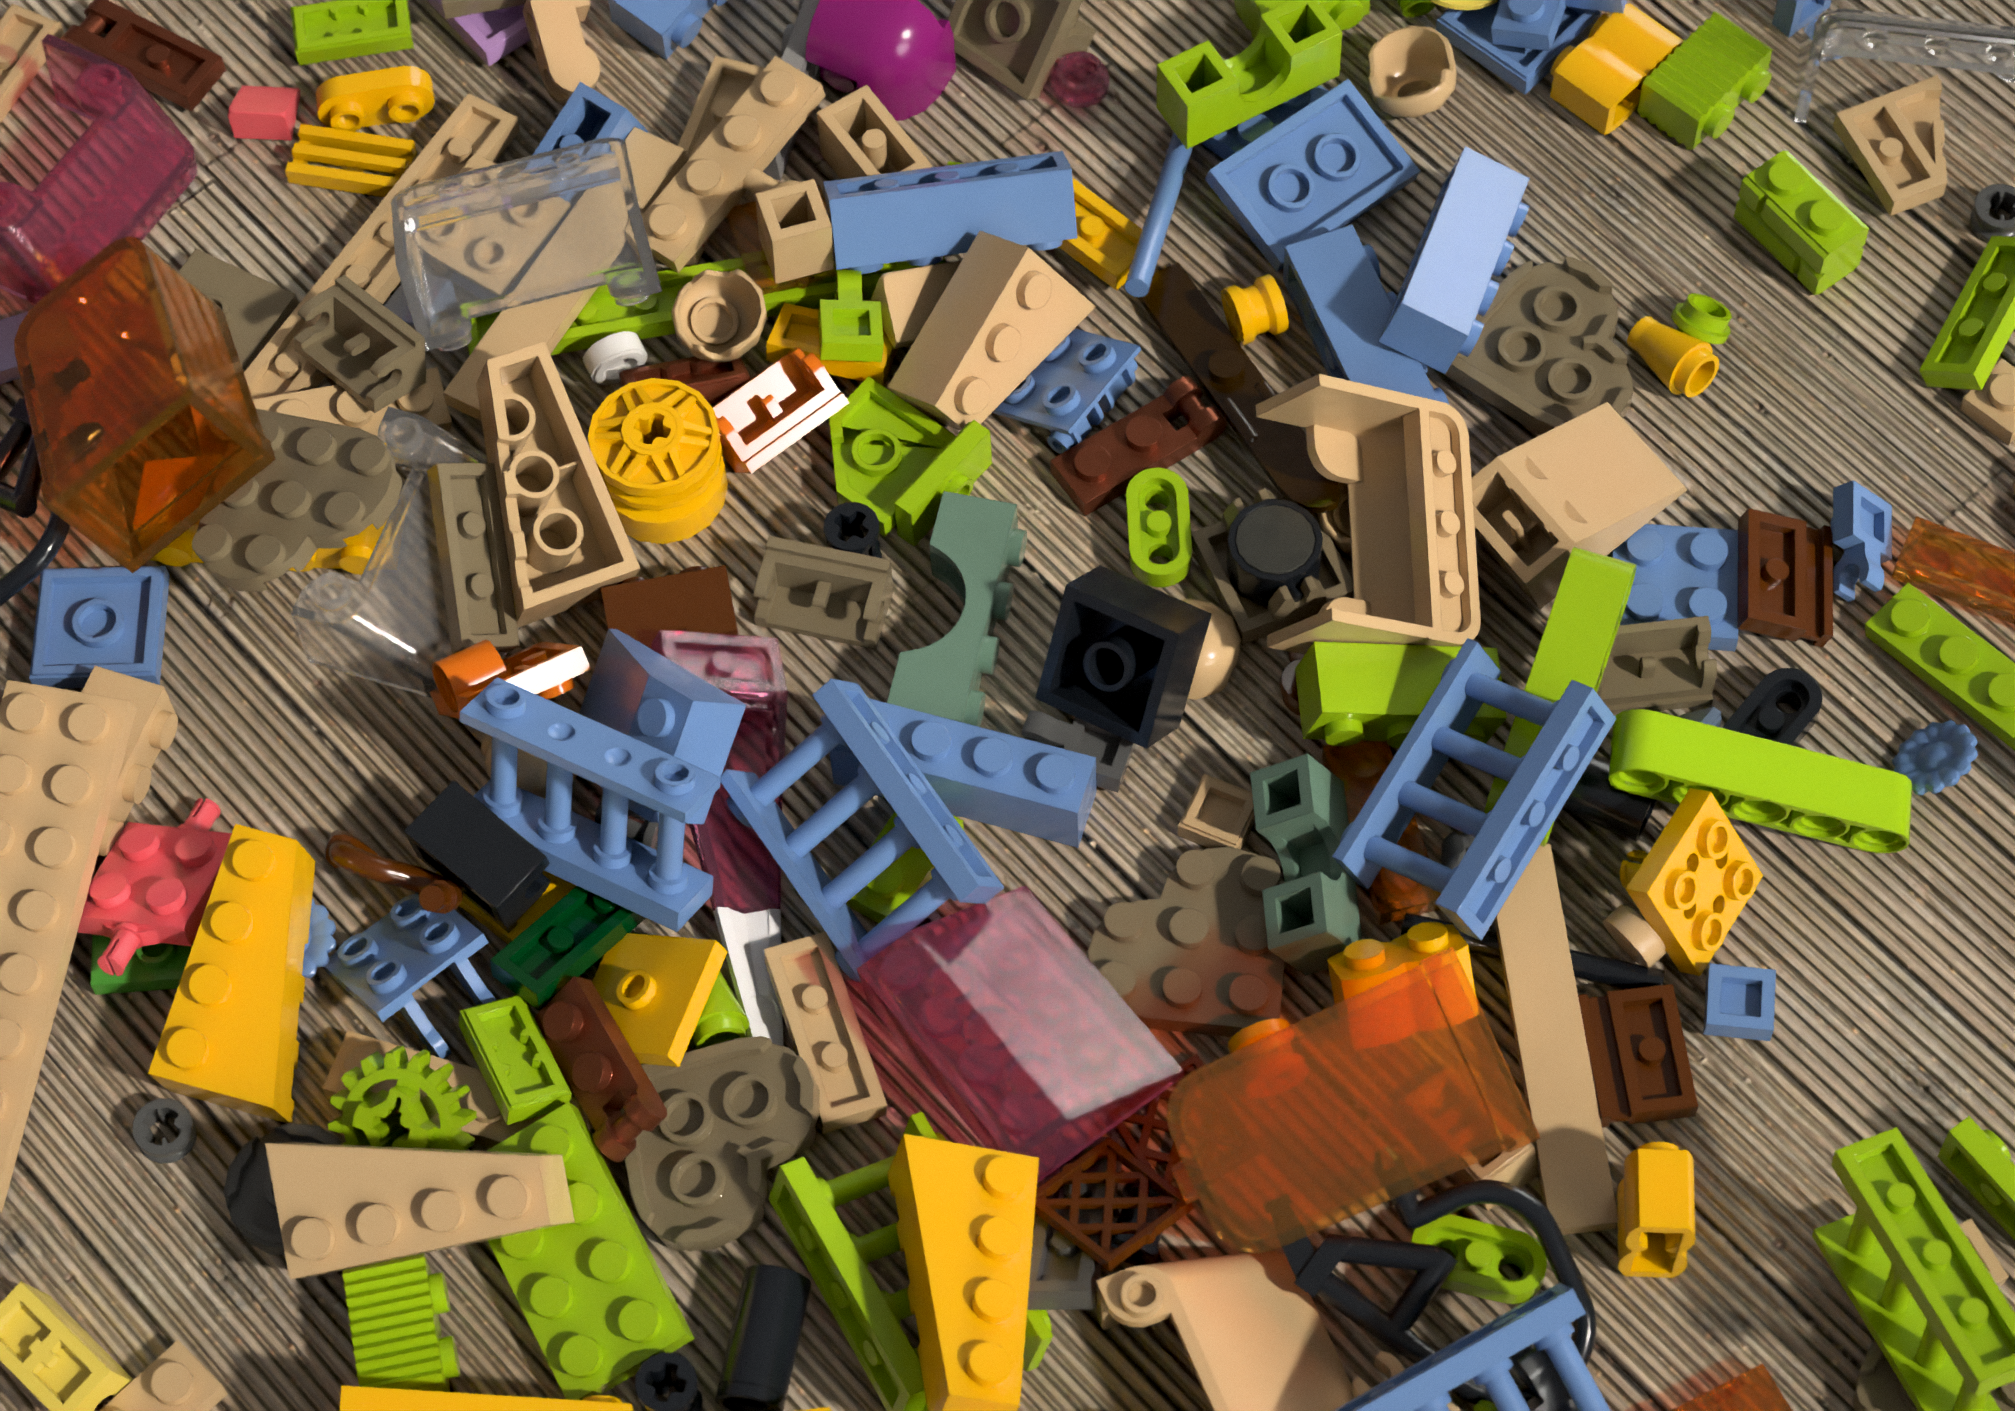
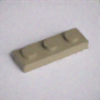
M437 463L427 470L452 654L485 639L490 641L498 652H510L519 647L520 642L494 463Z

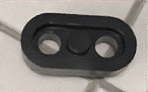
M1794 668L1774 670L1763 678L1728 719L1723 728L1796 747L1818 718L1822 705L1820 686L1812 676L1802 670ZM1788 703L1795 707L1797 711L1794 713H1784L1776 705Z

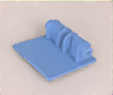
M1074 329L992 413L1049 429L1051 433L1047 438L1049 446L1057 453L1062 454L1082 442L1092 430L1090 424H1100L1104 419L1103 412H1109L1125 389L1135 382L1136 376L1134 372L1137 370L1138 365L1134 358L1139 354L1141 348L1136 344Z

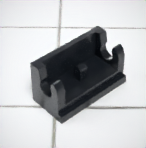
M454 780L404 830L419 859L439 875L458 883L462 888L463 895L508 933L518 924V919L542 896L551 882L542 873L550 864L547 857Z

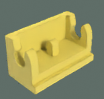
M20 1281L0 1303V1361L49 1411H96L95 1408L104 1398L109 1395L115 1397L134 1380L50 1295Z

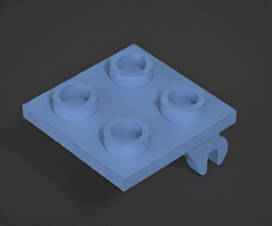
M415 893L399 900L387 915L364 932L353 935L340 945L338 951L329 957L328 964L323 968L382 1023L397 1011H400L431 1054L434 1053L436 1057L445 1059L451 1054V1051L444 1039L433 1027L412 993L449 967L476 1005L496 1001V998L487 989L468 960L470 956L489 942L479 929L455 910L447 914L426 911L420 905V894Z

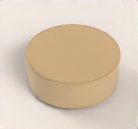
M1619 905L1603 920V924L1609 934L1639 965L1649 969L1665 955L1666 947L1661 938L1629 906Z

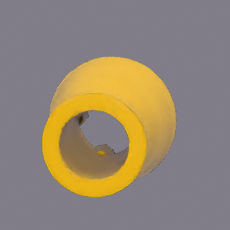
M1651 316L1640 319L1628 335V346L1642 357L1670 392L1675 395L1683 393L1687 397H1695L1711 384L1717 374L1719 358L1712 353V346L1709 343L1661 324Z

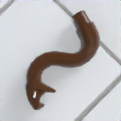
M333 831L328 839L324 858L334 868H342L361 877L420 894V905L426 911L447 914L457 909L463 901L461 886L449 878L415 865L378 856L367 844L346 831Z

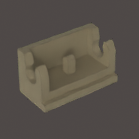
M343 275L336 279L334 286L312 297L298 310L297 314L305 321L312 320L318 314H322L316 324L306 327L294 337L295 351L373 413L378 412L426 383L425 337L347 276Z
M769 536L753 597L759 598L754 614L755 625L876 650L894 592L891 560Z
M1701 616L1619 626L1597 692L1614 716L1622 711L1632 709L1663 711L1712 705V692L1717 676V660L1709 659L1708 646L1711 640L1709 617Z

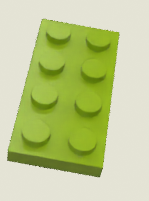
M567 1102L487 1150L496 1152L562 1154L575 1222L488 1240L566 1400H582L585 1397L602 1395L637 1374L641 1364L651 1356L662 1352L672 1353L695 1339L576 1106Z

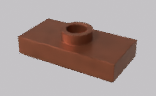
M693 356L623 370L619 372L621 387L628 383L650 378L680 381L699 391L708 403L711 404L720 402L750 380V375L741 357L727 362H710Z

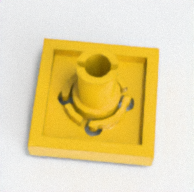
M1690 788L1649 853L1634 849L1626 854L1629 860L1638 861L1641 864L1623 860L1619 873L1622 886L1627 890L1647 923L1663 941L1666 952L1679 972L1701 976L1715 952L1722 945L1725 936L1748 899L1754 894L1763 874L1712 792Z

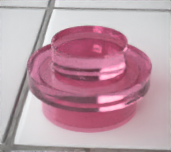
M1084 51L1072 52L1065 55L1054 68L1051 74V89L1057 100L1066 106L1073 108L1091 107L1102 101L1109 90V73L1095 55Z

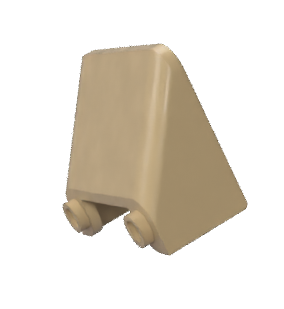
M1267 1250L1139 1265L1096 1280L1097 1318L1103 1330L1121 1323L1130 1327H1146L1171 1317L1212 1411H1333L1354 1399L1351 1392L1352 1384L1310 1294L1294 1284L1296 1277L1287 1257L1282 1253Z

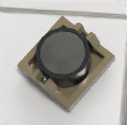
M1266 488L1257 492L1252 505L1245 507L1242 500L1237 498L1225 510L1221 522L1191 532L1192 549L1222 608L1233 617L1242 645L1319 613L1324 604L1340 597L1354 598L1353 579L1332 539L1323 532L1317 514L1310 513L1307 509L1292 501H1288L1285 497L1276 499Z

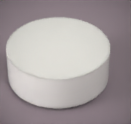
M630 331L618 332L602 338L594 343L583 356V362L592 381L601 385H611L620 382L619 372L643 367L647 360V353L639 336Z

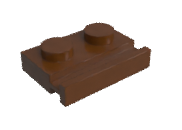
M1751 508L1744 512L1738 519L1737 629L1795 642L1799 638L1813 640V646L1823 647L1833 637V540L1830 526L1823 525L1821 529L1806 527V521Z
M1673 984L1608 991L1606 996L1588 998L1587 994L1578 995L1602 1128L1609 1127L1610 1123L1628 1121L1629 1124L1695 1117L1698 1102Z

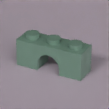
M1304 754L1250 772L1256 831L1268 839L1274 847L1284 874V883L1262 890L1268 950L1307 976L1329 969L1327 959L1344 951L1345 947L1349 944L1362 940L1356 882L1332 857L1340 844L1344 830L1349 825L1344 782L1309 754Z

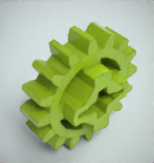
M396 1046L386 1053L385 1058L378 1051L361 1060L362 1069L356 1066L341 1077V1080L348 1089H342L331 1096L329 1103L342 1110L343 1115L328 1123V1130L344 1133L346 1142L341 1145L467 1150L474 1144L475 1138L469 1133L462 1131V1127L476 1119L477 1113L474 1110L460 1107L459 1100L470 1089L467 1084L452 1088L447 1082L453 1070V1066L450 1063L435 1071L429 1067L431 1061L430 1051L423 1049L408 1061L404 1046ZM397 1079L396 1086L389 1091L383 1089L378 1093L371 1091L380 1081ZM399 1109V1112L402 1114L395 1113V1111ZM403 1126L408 1128L409 1131L405 1133L406 1129H404Z

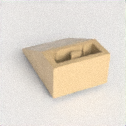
M1606 402L1497 456L1472 477L1475 537L1538 609L1541 610L1556 597L1573 547L1607 556L1686 492L1687 489L1613 407Z

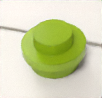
M1689 294L1685 302L1678 303L1671 314L1673 322L1678 326V331L1703 340L1710 345L1725 343L1731 333L1728 326L1732 318L1731 312L1717 300L1703 294Z

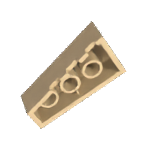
M302 1142L265 1143L289 1280L325 1275L345 1269L575 1222L562 1154Z

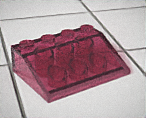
M1026 885L994 897L986 904H976L913 929L857 968L868 1004L985 1148L1039 1158L1037 1183L1185 1076L1184 1070Z

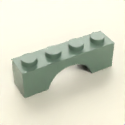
M943 491L929 543L932 576L948 585L958 595L964 605V609L956 625L943 638L919 649L900 652L887 703L980 727L986 694L985 692L978 691L983 673L990 675L994 673L1000 644L999 637L993 636L997 619L1005 621L1008 619L1013 598V583H1007L1010 566L1021 567L1027 542V530L1018 529L1017 504Z

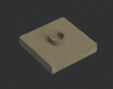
M195 249L130 335L129 339L133 349L228 393L299 303L296 294L201 250Z

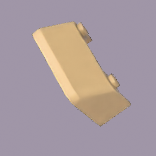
M1317 374L1257 404L1256 417L1306 428L1307 451L1315 469L1329 480L1348 484L1354 598L1340 597L1324 604L1318 614L1267 635V648L1306 654L1314 641L1463 646L1467 638L1474 640L1480 630L1481 615L1469 433L1460 413L1454 407L1444 402L1323 374Z

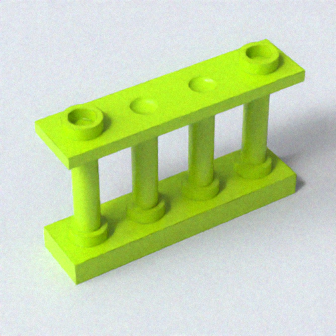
M922 1111L910 1116L903 1133L947 1141L940 1132L933 1131ZM895 1155L825 1181L822 1177L816 1178L805 1157L780 1165L768 1199L887 1411H923L926 1405V1397L917 1348H912L900 1327V1320L914 1315L911 1314L908 1287L889 1294L886 1290L880 1291L868 1270V1263L900 1251L896 1228L898 1222L857 1237L853 1233H847L836 1213L837 1206L888 1187L887 1174ZM1027 1310L1023 1367L1026 1372L1039 1366L1053 1338L1051 1322L1046 1310Z
M1897 1127L1835 1150L1831 1166L1857 1206L1855 1214L1815 1228L1812 1237L1918 1411H2001L1990 1391L2015 1381V1312Z

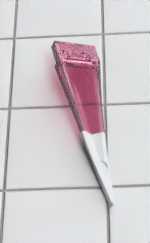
M660 630L651 643L652 650L746 704L723 772L727 769L752 772L760 779L784 758L788 690L778 638ZM720 782V788L715 792L705 823L689 824L701 869L714 876L710 902L722 945L728 951L726 960L737 1000L749 1020L747 1036L770 1038L772 1043L783 1046L782 1012L764 962V949L781 944V868L755 830L742 824L731 812L726 801L730 795ZM783 793L774 800L781 811Z

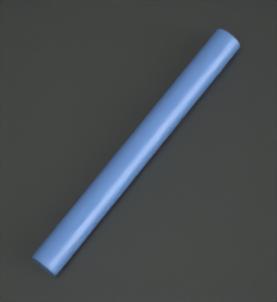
M1174 131L1125 282L1126 292L1134 297H1143L1149 291L1193 147L1186 149Z

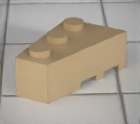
M979 231L887 388L932 420L960 431L968 422L973 420L981 424L1096 306L1029 247Z

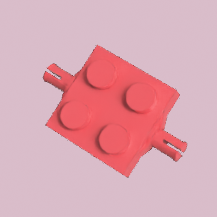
M203 798L197 799L185 822L178 825V827L128 822L91 880L78 928V933L107 936L112 939L97 961L98 966L105 973L112 976L115 973L117 976L123 975L133 954L142 946L166 943L191 947L194 943L232 834L209 831L221 814L220 807L214 801L207 798L205 802Z

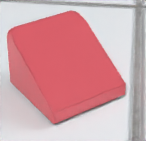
M242 85L230 104L227 115L234 138L292 141L301 96L300 88Z

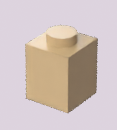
M814 179L755 194L759 239L775 284L834 269L832 226Z

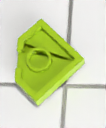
M868 376L847 398L849 404L829 417L836 493L839 505L846 502H858L870 507L878 517L880 534L886 537L896 526L894 501L956 435Z

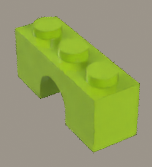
M1319 0L1288 1L1260 15V26L1257 36L1246 49L1232 58L1223 60L1211 42L1207 40L1157 64L1156 108L1184 147L1189 149L1340 75L1343 32Z

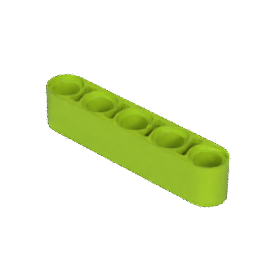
M1573 547L1524 691L1555 703L1560 700L1571 680L1592 687L1598 692L1631 592L1637 564ZM1515 716L1504 751L1519 758L1527 754L1543 727ZM1496 776L1494 777L1484 813L1492 811L1508 785V781ZM1554 822L1539 846H1546Z
M1632 709L1622 711L1615 716L1616 720L1612 728L1608 779L1610 784L1616 789L1680 805L1690 788L1711 791L1728 818L1865 852L1894 853L1906 849L1910 844L1911 779L1903 774L1657 711Z

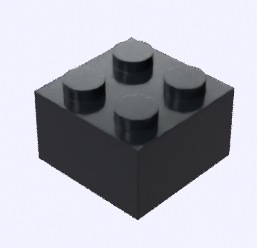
M1099 565L1066 584L1035 699L1147 749L1180 726L1212 614Z

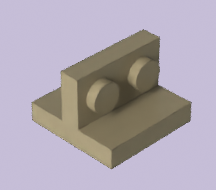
M956 0L947 19L950 21L954 34L955 52L1025 100L1040 97L1057 57L1087 51L1096 30L1078 19L1080 16L1078 10L1083 0Z

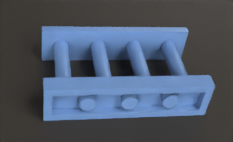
M1467 638L1457 656L1446 665L1439 685L1355 821L1350 823L1344 830L1340 844L1332 857L1358 885L1369 889L1381 868L1384 867L1441 893L1435 904L1460 932L1482 941L1614 724L1616 717L1592 687L1571 680L1560 700L1555 703L1499 681L1498 678L1502 673L1478 642ZM1483 703L1543 727L1526 755L1519 758L1464 735ZM1449 757L1509 782L1492 811L1484 813L1430 789ZM1416 812L1475 837L1457 867L1451 869L1397 845L1398 840Z
M498 677L460 711L459 722L492 736L491 779L474 797L547 857L550 864L544 871L676 932L712 896L714 876L683 862L685 823L720 788L721 777ZM518 749L547 761L546 799L517 787ZM573 774L603 787L601 824L572 812ZM629 799L659 812L657 850L627 837Z
M830 679L812 695L824 711V714L821 716V726L760 779L752 772L727 769L721 775V783L730 795L726 801L731 812L742 824L755 830L838 950L834 954L841 969L852 980L861 982L862 985H890L898 978V975L883 956L886 951L949 898L954 901L959 900L962 903L986 904L1005 887L859 684ZM837 745H848L861 763L857 767L859 775L798 828L794 829L774 800ZM875 795L885 797L898 815L894 818L895 827L831 881L810 851ZM912 846L917 849L921 848L934 865V868L931 870L932 879L867 933L846 902Z
M1558 1283L1333 1411H1450L1447 1405L1452 1399L1448 1391L1471 1378L1476 1385L1484 1384L1498 1411H1530L1508 1370L1513 1367L1509 1357L1533 1343L1538 1351L1545 1349L1578 1411L1611 1410L1570 1337L1575 1331L1570 1322L1585 1315L1586 1312L1573 1288Z

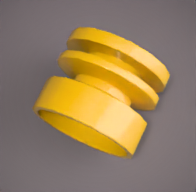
M650 378L628 383L604 399L592 415L587 437L591 452L626 535L641 542L667 544L689 539L710 526L724 507L728 482L715 412L703 395L680 381Z

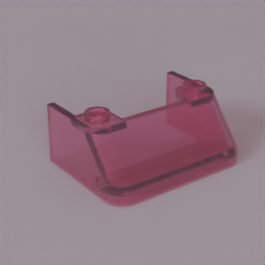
M48 33L41 42L57 105L94 122L33 191L14 183L0 182V289L48 311L71 313L82 309L95 297L195 179L198 167L191 142L128 69Z

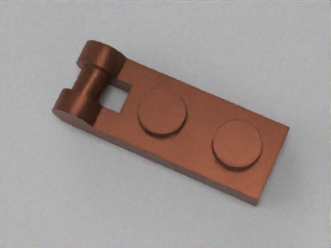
M93 0L84 10L86 18L79 26L71 25L60 38L62 47L75 59L82 62L90 60L190 111L195 109L226 72L222 56L109 0ZM103 33L107 34L105 38L101 37Z
M1188 376L1182 377L1174 381L1165 390L1163 395L1051 459L1050 473L1082 514L1087 516L1126 493L1130 480L1139 472L1149 468L1167 469L1213 442L1223 433L1227 422L1216 407H1207L1201 400L1202 390L1193 379ZM1182 415L1188 424L1176 431L1169 422Z
M573 976L537 1013L534 1019L559 1069L595 1129L593 1134L595 1145L612 1161L622 1162L636 1148L637 1141L635 1138L643 1130L653 1131L667 1117V1109L592 981ZM624 1106L625 1112L621 1114L619 1110Z

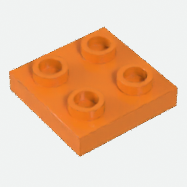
M485 639L432 664V672L437 689L430 691L439 715L459 718L460 711L496 677L545 699H551L575 687L573 677L589 671L591 668L582 646L541 641L502 659L493 644Z

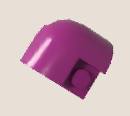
M819 0L807 36L805 60L818 65L820 79L827 81L836 90L850 93L868 85L894 119L901 121L924 112L941 95L955 74L954 34L950 21L945 19H939L938 21L932 12L918 0Z

